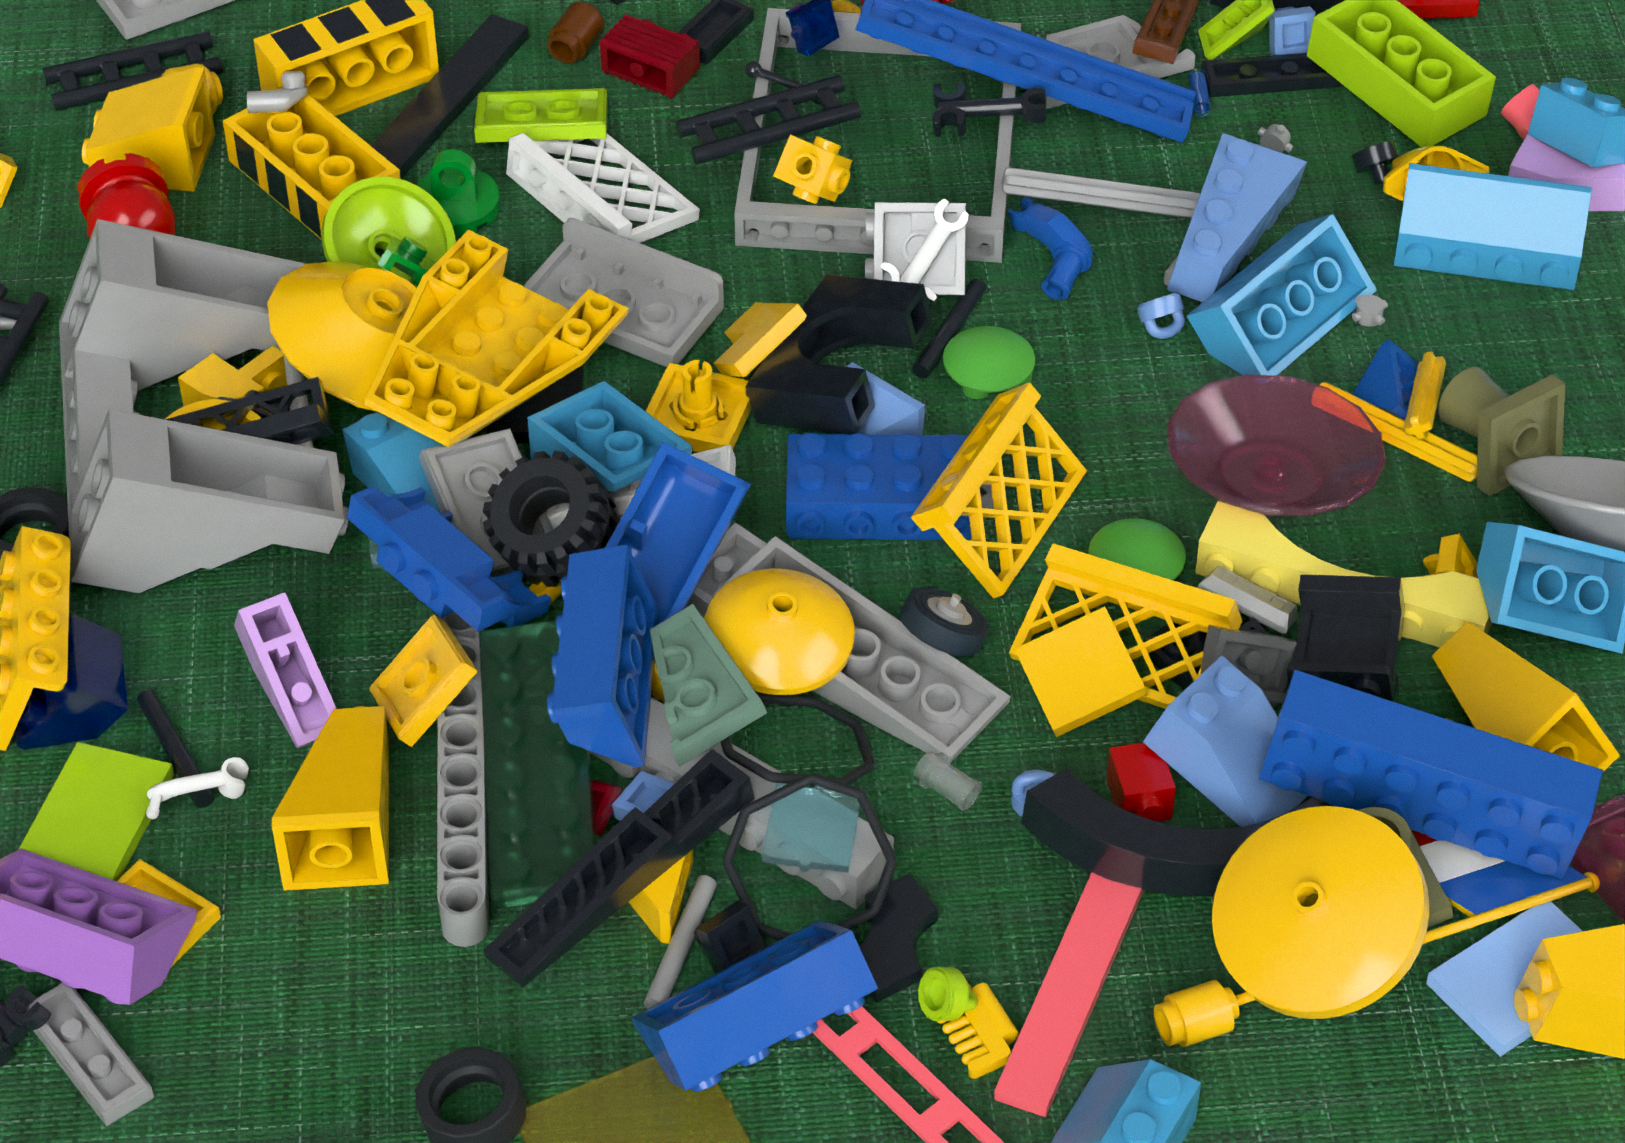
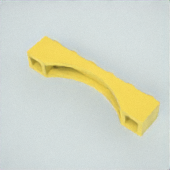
M1217 501L1199 539L1195 570L1196 574L1207 576L1212 570L1221 566L1298 605H1301L1298 592L1300 575L1386 577L1347 570L1320 560L1287 539L1273 526L1265 515ZM1455 571L1432 576L1401 578L1405 604L1402 637L1441 647L1467 621L1488 634L1492 623L1479 578Z

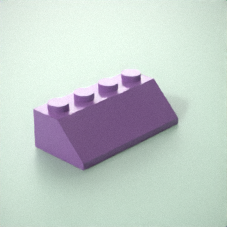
M19 849L0 859V959L17 964V967L23 971L39 972L59 979L65 986L84 988L106 996L108 1001L115 1004L131 1005L162 985L196 920L197 909L24 849Z

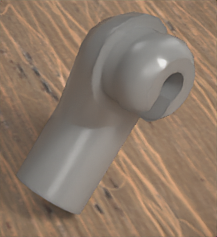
M302 71L284 72L281 77L283 87L277 90L247 91L248 113L284 112L307 94L308 86H305L304 73Z

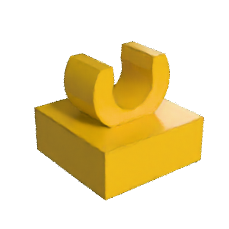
M1460 533L1441 537L1439 554L1429 555L1423 560L1425 567L1430 575L1425 576L1450 571L1475 578L1478 576L1476 572L1478 563Z

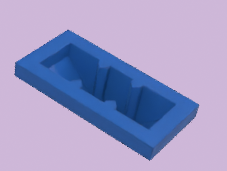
M1389 339L1380 346L1352 395L1405 420L1418 362Z

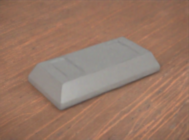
M1221 566L1212 570L1197 587L1235 599L1239 612L1255 618L1258 622L1282 634H1286L1298 618L1297 606L1294 603Z

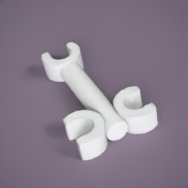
M946 199L941 200L935 207V225L901 278L896 267L890 263L883 262L880 267L891 274L892 281L919 284L951 232L960 231L965 227L969 214L964 211L957 222H946L943 218V212L947 208L949 201ZM925 287L927 297L935 302L937 299L936 294L931 289Z

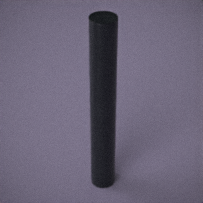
M972 279L967 285L965 295L959 297L913 365L912 371L919 378H927L942 357L948 342L956 336L985 293L986 285L983 281Z
M151 689L141 692L137 697V702L178 776L181 778L201 774L156 692ZM210 788L188 793L198 808L206 807L214 800V795Z

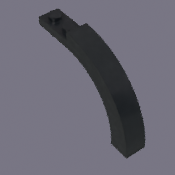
M1066 768L1027 790L1021 824L1038 840L1060 856L1106 879L1142 888V890L1192 897L1214 896L1223 870L1236 850L1259 828L1278 817L1257 824L1227 829H1195L1159 823L1140 817L1105 800L1088 788ZM1312 797L1284 814L1310 807L1333 805Z

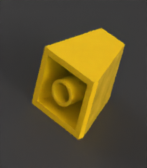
M194 67L109 92L102 109L97 110L95 113L94 129L90 138H85L83 142V163L88 164L90 167L101 159H104L105 164L115 160H126L125 154L129 153L144 156L160 167L168 190L194 192L216 135L205 68Z
M1625 924L1541 940L1514 993V1005L1517 1015L1521 1021H1528L1534 1041L1625 1059Z

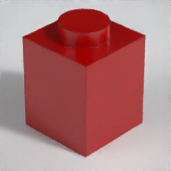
M1144 743L1109 748L1106 781L1114 805L1156 822L1172 820L1176 787L1168 764Z

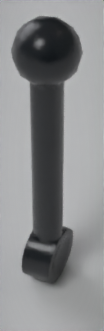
M755 61L749 62L745 67V72L750 78L761 77L788 88L804 85L762 69L761 65ZM818 99L812 100L815 104L821 105Z

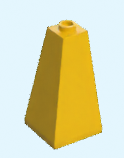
M1467 621L1432 655V658L1475 729L1601 769L1603 772L1620 756L1575 692Z
M358 706L354 708L333 709L273 814L271 826L283 891L389 884V732L385 706Z

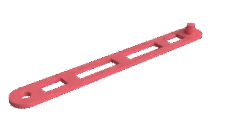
M862 1006L847 1013L857 1024L840 1037L821 1019L816 1021L818 1028L812 1033L925 1143H948L941 1135L958 1122L981 1143H1004ZM875 1043H878L937 1102L920 1115L860 1055Z

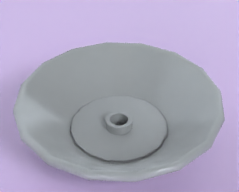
M1540 456L1519 459L1504 468L1503 473L1509 484L1561 536L1625 552V461L1582 456Z

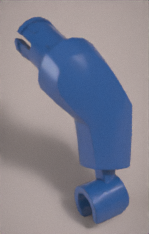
M1024 197L1020 200L1022 212H1016L1013 209L1008 210L1011 226L1019 232L1027 231L1030 236L1048 247L1054 262L1042 282L1041 288L1050 298L1060 300L1062 297L1065 300L1069 296L1079 273L1088 271L1093 261L1092 247L1080 230L1063 213L1039 203L1033 204L1031 198Z

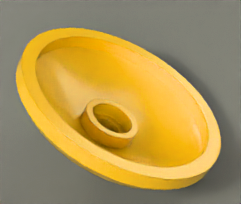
M770 568L740 575L725 584L714 595L705 614V622L754 691L771 695H795L815 690L835 678L843 670L852 653L855 629L851 612L845 601L829 585L803 572Z

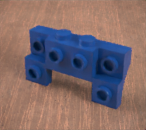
M372 486L351 495L347 519L379 546L376 562L439 617L442 618L455 612L479 632L500 621L505 623L510 629H513L548 612L551 597L547 594L537 597L521 583L523 573L519 570L499 577H490L494 559L451 523L453 514L449 510L439 513L424 500L426 491L422 487L401 494H389Z

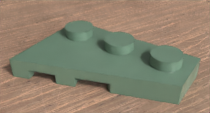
M693 604L650 629L658 677L662 683L665 699L666 719L670 725L673 756L679 767L767 714L762 700Z

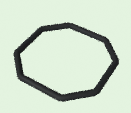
M756 692L764 703L815 707L853 729L864 764L841 778H826L849 785L873 770L875 762L862 724L857 719L816 697L771 695ZM730 736L721 741L724 755L728 759L767 781L789 784L805 776L802 774L772 772L733 750Z
M807 774L745 805L739 811L723 856V866L739 901L749 905L761 935L781 940L791 933L761 923L733 863V859L750 814L810 784L857 798L886 859V864L870 908L836 925L851 929L878 914L896 867V855L866 793L860 788L817 774Z

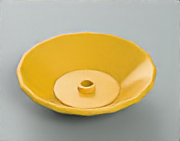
M343 261L305 264L281 277L268 299L267 309L270 333L288 362L307 379L318 377L322 381L324 392L357 408L375 411L364 405L366 395L417 288L407 279L386 270Z

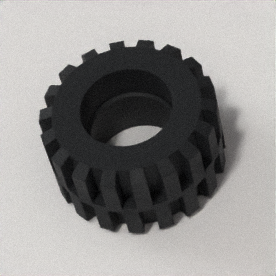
M545 451L534 453L533 460L528 461L525 456L516 460V468L509 471L506 467L499 474L503 479L499 485L492 483L488 491L492 501L484 502L483 513L488 519L483 522L484 531L490 537L489 542L514 571L519 570L528 582L538 585L542 581L547 587H557L559 580L563 576H567L569 555L605 548L614 532L612 528L616 527L619 523V516L613 510L616 505L611 495L589 467H586L580 459L575 456L569 459L564 452L554 451L550 458ZM570 503L568 513L559 526L548 533L532 535L535 523L542 513L557 504Z

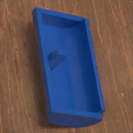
M662 442L605 547L628 545L659 609L658 624L687 607L751 486L750 483Z

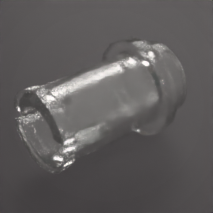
M927 752L920 759L914 770V776L919 779V786L923 789L931 787L956 804L962 811L969 809L978 798L982 789V783L978 780L975 781L947 762L948 756L945 753Z

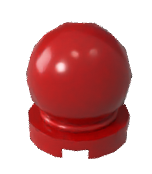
M129 153L125 154L126 160H115L105 164L104 159H101L84 171L77 184V190L79 194V207L87 221V236L89 239L97 219L175 235L176 214L168 201V186L160 167L152 160Z

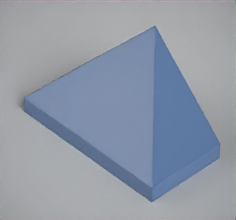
M853 362L846 366L864 369ZM866 370L875 407L857 433L866 435H923L925 405Z

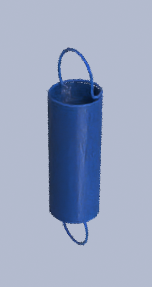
M1201 72L1189 74L1190 90L1196 91V96L1193 100L1194 114L1195 112L1205 113L1208 110L1210 112L1205 72L1204 74Z

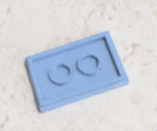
M1551 901L1529 908L1429 972L1426 984L1501 1057L1532 1036L1528 1021H1521L1517 1015L1514 1005V993L1541 940L1583 931Z

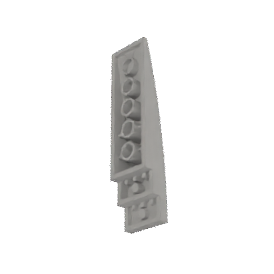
M736 522L725 533L687 605L688 607L693 604L704 618L712 598L725 584L740 575L760 569H790L809 574L833 588L848 606L854 622L855 636L851 656L843 670L830 682L812 691L948 764L1010 702V695L948 653L937 650L911 634L901 621L776 536L768 543H765Z

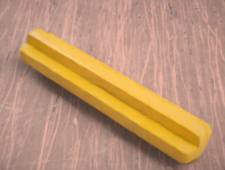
M1433 352L1424 353L1422 361L1418 363L1404 424L1406 434L1415 435L1418 440L1427 438L1428 430L1433 428L1446 368L1444 357H1435Z

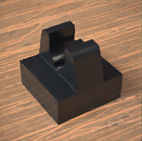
M740 901L734 902L698 926L694 931L699 947L708 958L714 973L766 947L749 905Z

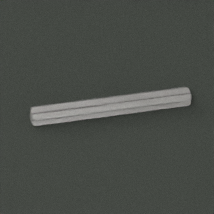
M1011 167L1004 170L1001 181L1002 191L1005 194L1192 218L1201 194L1184 190Z

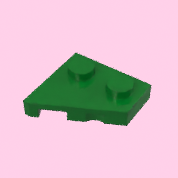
M394 236L377 264L388 271L393 266L409 275L411 277L410 281L418 286L422 276L436 262L425 256L428 250L417 241L406 236L401 241Z

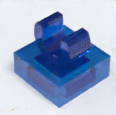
M811 0L805 5L798 4L785 12L791 25V36L794 38L797 52L810 56L840 37L830 0Z

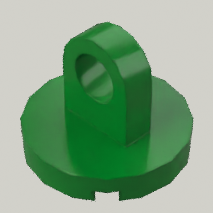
M449 149L437 153L433 158L431 172L416 184L428 192L442 206L450 219L455 236H463L468 230L478 232L477 226L483 225L486 221L488 226L496 219L500 211L499 188L490 175L477 169L474 160L468 154L459 150Z

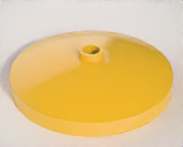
M1336 806L1310 807L1284 814L1265 824L1249 836L1236 850L1224 868L1216 888L1212 907V927L1216 948L1226 969L1235 981L1252 998L1271 1010L1284 1015L1305 1019H1326L1343 1016L1358 1011L1383 997L1405 976L1417 958L1425 939L1429 920V896L1425 877L1419 863L1404 841L1380 820L1354 809Z

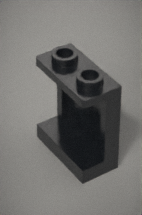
M1300 575L1298 592L1301 614L1294 661L1288 663L1287 668L1289 685L1294 670L1393 701L1405 613L1401 577Z

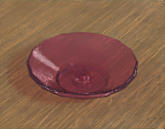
M1245 374L1209 382L1182 399L1167 424L1170 456L1191 483L1222 503L1262 515L1308 517L1346 508L1374 489L1386 464L1381 432L1359 406L1328 387L1289 376Z

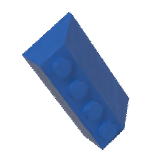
M628 545L570 554L567 576H563L561 579L564 606L563 614H559L556 621L560 641L558 653H554L552 656V670L555 683L554 692L549 693L547 697L550 719L554 724H559L570 744L632 767L645 766L655 658L650 629L658 625L659 609Z
M817 920L631 1017L670 1082L685 1091L691 1088L693 1092H698L718 1083L722 1079L720 1072L740 1063L741 1066H748L764 1059L771 1052L769 1046L787 1037L789 1041H794L811 1034L818 1028L816 1021L835 1012L837 1016L860 1008L866 1002L864 996L877 990L878 987L852 930Z

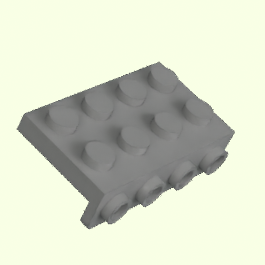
M568 218L563 224V242L523 286L568 309L577 302L588 288L628 307L627 316L606 338L604 343L665 367L669 363L679 364L724 309L723 279L718 273L575 218Z

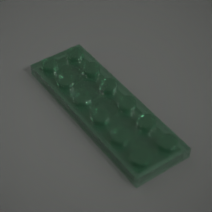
M557 620L479 631L490 894L495 909L533 904L596 844L590 751L568 743L559 724H554L551 721L547 708V697L549 693L554 692L555 683L552 670V656L554 653H558L560 641L557 633Z

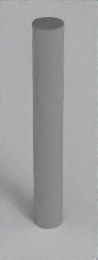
M698 876L644 1000V1005L647 1009L670 997L695 938L694 931L700 926L717 887L716 881L709 876Z

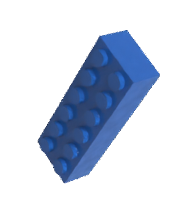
M1294 670L1258 779L1274 784L1284 790H1293L1326 801L1328 804L1336 807L1350 808L1357 811L1368 807L1390 809L1402 816L1411 830L1426 834L1435 840L1447 841L1477 851L1484 856L1499 858L1529 868L1538 874L1550 875L1563 880L1592 819L1603 770Z

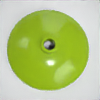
M370 177L347 186L335 197L329 206L322 224V246L327 262L343 261L381 270L386 269L377 264L381 257L376 254L375 248H381L385 251L394 236L401 241L405 236L417 241L428 250L425 256L434 262H437L456 243L452 224L442 206L419 186L394 177ZM394 266L392 267L390 272L412 283L409 275Z

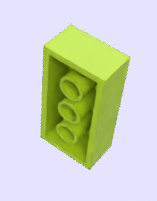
M1345 0L1313 18L1307 57L1420 147L1434 146L1487 116L1496 76L1397 0Z

